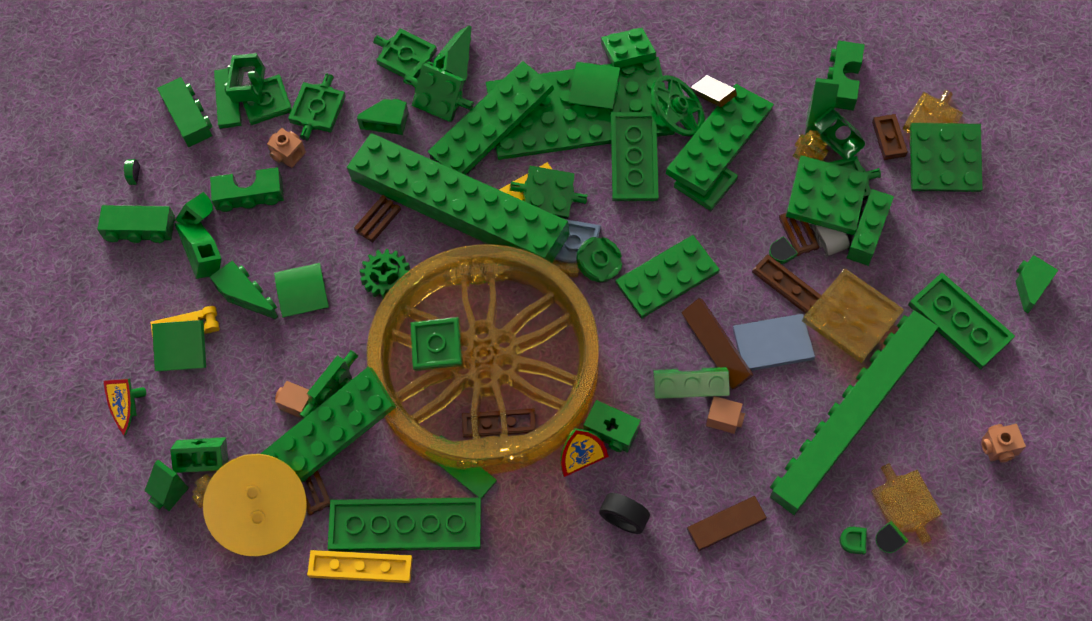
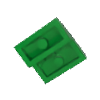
M576 62L569 104L613 110L620 68Z
M321 263L274 273L282 318L329 308Z
M204 320L152 324L155 371L206 368Z

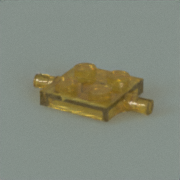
M945 90L940 99L923 92L902 129L910 133L911 123H958L963 112L948 104L953 96L952 92L946 98L949 91Z
M890 463L882 466L881 470L886 476L887 481L885 484L872 489L871 493L887 523L892 521L902 533L915 531L922 545L930 542L932 539L925 526L930 521L941 517L942 513L918 470L906 475L896 476Z

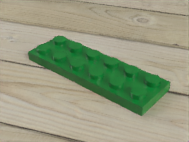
M522 61L428 151L429 155L438 163L466 175L554 90L553 85Z
M738 84L733 86L736 89L737 96L724 106H717L666 169V175L703 196L715 184L774 106L773 103Z
M367 367L260 454L273 456L285 462L296 472L301 482H304L393 411L396 406L373 368Z
M481 497L330 500L329 551L481 549Z

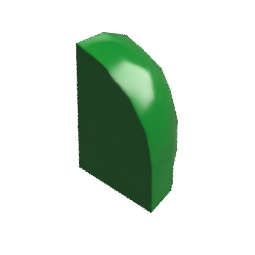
M202 192L184 205L175 220L183 225L187 223H200L213 210L210 198Z

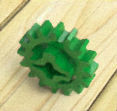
M386 249L384 254L377 250V256L375 257L369 254V262L363 261L364 269L359 271L362 285H365L366 292L372 291L373 297L381 294L382 299H385L387 294L394 298V292L396 291L402 294V286L408 287L407 279L411 278L409 262L406 263L405 256L399 257L396 250L393 254H390L389 249Z

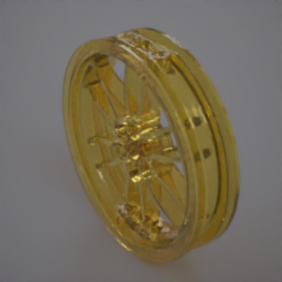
M487 244L454 248L426 259L402 276L389 290L374 316L369 331L367 367L373 368L396 406L393 411L384 417L395 435L410 450L439 466L437 464L439 463L461 470L471 467H482L489 474H499L532 465L557 450L566 442L570 432L575 428L578 429L589 411L597 387L599 365L598 333L592 311L585 297L574 282L555 265L533 253L514 247ZM510 280L534 288L545 295L524 308L502 329L495 328L497 313L495 281ZM488 282V285L490 284V303L487 319L475 321L469 304L467 286ZM461 285L463 306L469 325V330L461 332V344L468 347L466 351L462 352L463 366L433 369L424 373L400 391L395 392L391 377L394 341L412 348L411 335L398 331L407 317L416 321L439 319L415 308L437 291L448 286ZM556 303L564 312V316L542 329L516 338L515 335L529 320L550 305ZM571 325L576 336L579 351L577 375H573L549 363L518 356L517 354L544 343L559 331ZM481 333L488 334V336L483 339L477 337ZM503 342H507L510 344L506 348H502L499 346ZM505 364L512 366L509 370H502L501 367ZM463 368L470 370L466 374L458 373ZM519 372L544 375L572 385L573 388L567 400L564 401L532 386L519 376ZM486 377L492 379L491 382L487 384L480 382L483 378ZM453 378V382L437 398L410 416L401 404L425 388ZM503 384H509L532 400L559 411L542 426L526 435L508 436L506 409L499 387ZM467 387L474 388L471 406L473 440L450 441L429 432L419 424L444 409ZM493 395L501 417L502 434H500V437L489 436L481 438L479 436L478 417L482 396Z

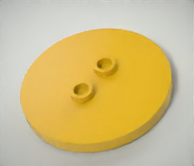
M248 454L237 457L224 464L213 475L206 488L203 500L205 523L215 540L234 553L245 556H262L273 553L287 545L296 536L303 524L306 514V494L303 484L296 472L278 458L264 454Z

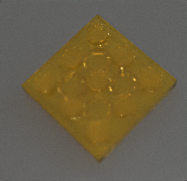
M844 269L806 313L802 322L862 364L902 315L904 309L853 273Z

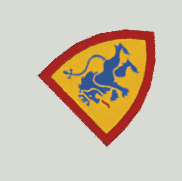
M130 378L105 380L103 382L109 410L123 435H126L132 416H137L135 398L145 397L146 389L144 387L132 389Z
M575 428L571 431L560 457L563 476L566 477L609 457L603 441L596 434L587 430Z

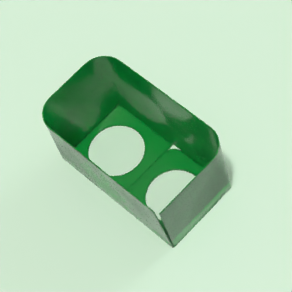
M832 107L814 122L821 139L844 159L852 158L865 146V141L859 131ZM842 126L849 127L851 134L848 138L841 140L836 137L835 133L838 128Z

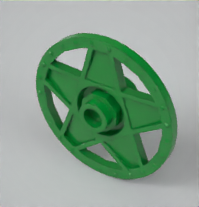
M669 75L661 76L653 83L651 98L661 120L674 132L682 136H693L705 121L702 105L693 90L682 80ZM668 82V90L660 87L659 84ZM683 90L689 95V97L684 96ZM695 112L698 113V124L693 117ZM680 121L687 130L678 127L675 123Z

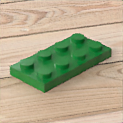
M611 112L612 201H658L656 112Z
M691 235L616 279L615 283L642 319L718 274L720 269L695 236Z
M940 273L908 304L913 310L939 326L936 331L980 370L1015 337L1013 333L944 273Z

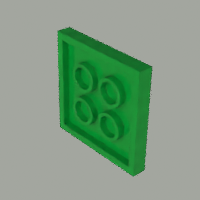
M911 123V191L981 192L983 190L981 124Z
M801 155L785 217L854 235L857 230L868 173Z

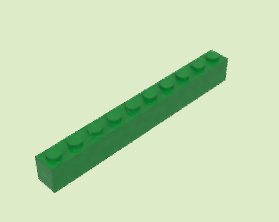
M913 310L909 317L906 315L902 317L896 326L899 330L895 334L891 332L883 342L886 346L882 351L877 350L870 359L872 364L868 369L862 368L856 377L858 380L854 387L849 385L844 391L842 397L845 399L840 405L835 403L828 412L830 418L827 422L821 421L813 432L816 436L812 441L807 439L799 449L801 455L796 460L793 457L785 467L787 473L783 478L778 476L770 486V489H772L770 498L795 516L934 336L939 326Z

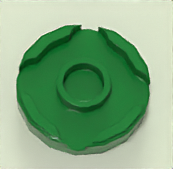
M591 237L584 241L577 251L576 261L578 268L584 276L592 281L599 283L608 282L622 268L621 251L615 243L607 238Z

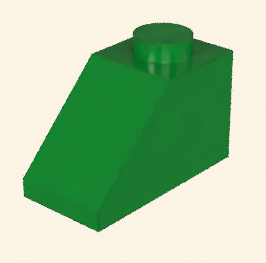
M383 99L358 114L359 128L403 135L409 113L407 103L399 99Z
M1035 255L1028 262L1023 260L1016 271L1019 276L1015 282L1023 310L1026 313L1031 311L1058 272V269Z
M157 460L154 463L145 492L151 497L148 501L158 510L164 507L170 511L189 488L177 473L160 460Z

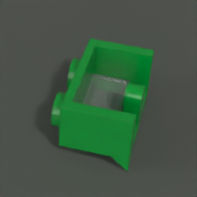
M257 53L232 55L231 63L228 66V80L224 87L226 95L229 96L232 102L253 101L260 104L266 68Z

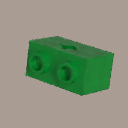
M596 400L583 425V430L596 434L603 442L608 444L610 449L616 452H622L623 450L628 453L640 429L641 420ZM611 425L615 426V429L607 431V428H610Z
M226 437L176 440L170 449L172 470L175 473L217 471L228 462Z

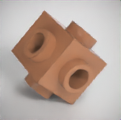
M283 128L273 134L267 143L271 158L278 163L283 162L290 168H293L306 153L303 142L298 135L292 131L287 132Z
M1002 424L991 426L981 441L982 449L985 454H988L990 461H1010L1026 447L1017 424L1004 427Z

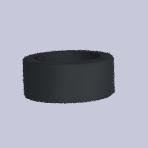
M618 493L607 494L599 510V514L607 522L633 534L643 533L650 518V512L642 504Z

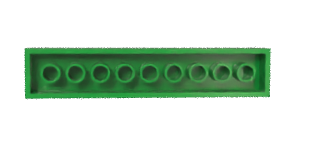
M370 133L347 166L352 181L545 271H548L570 235L567 220L373 133Z

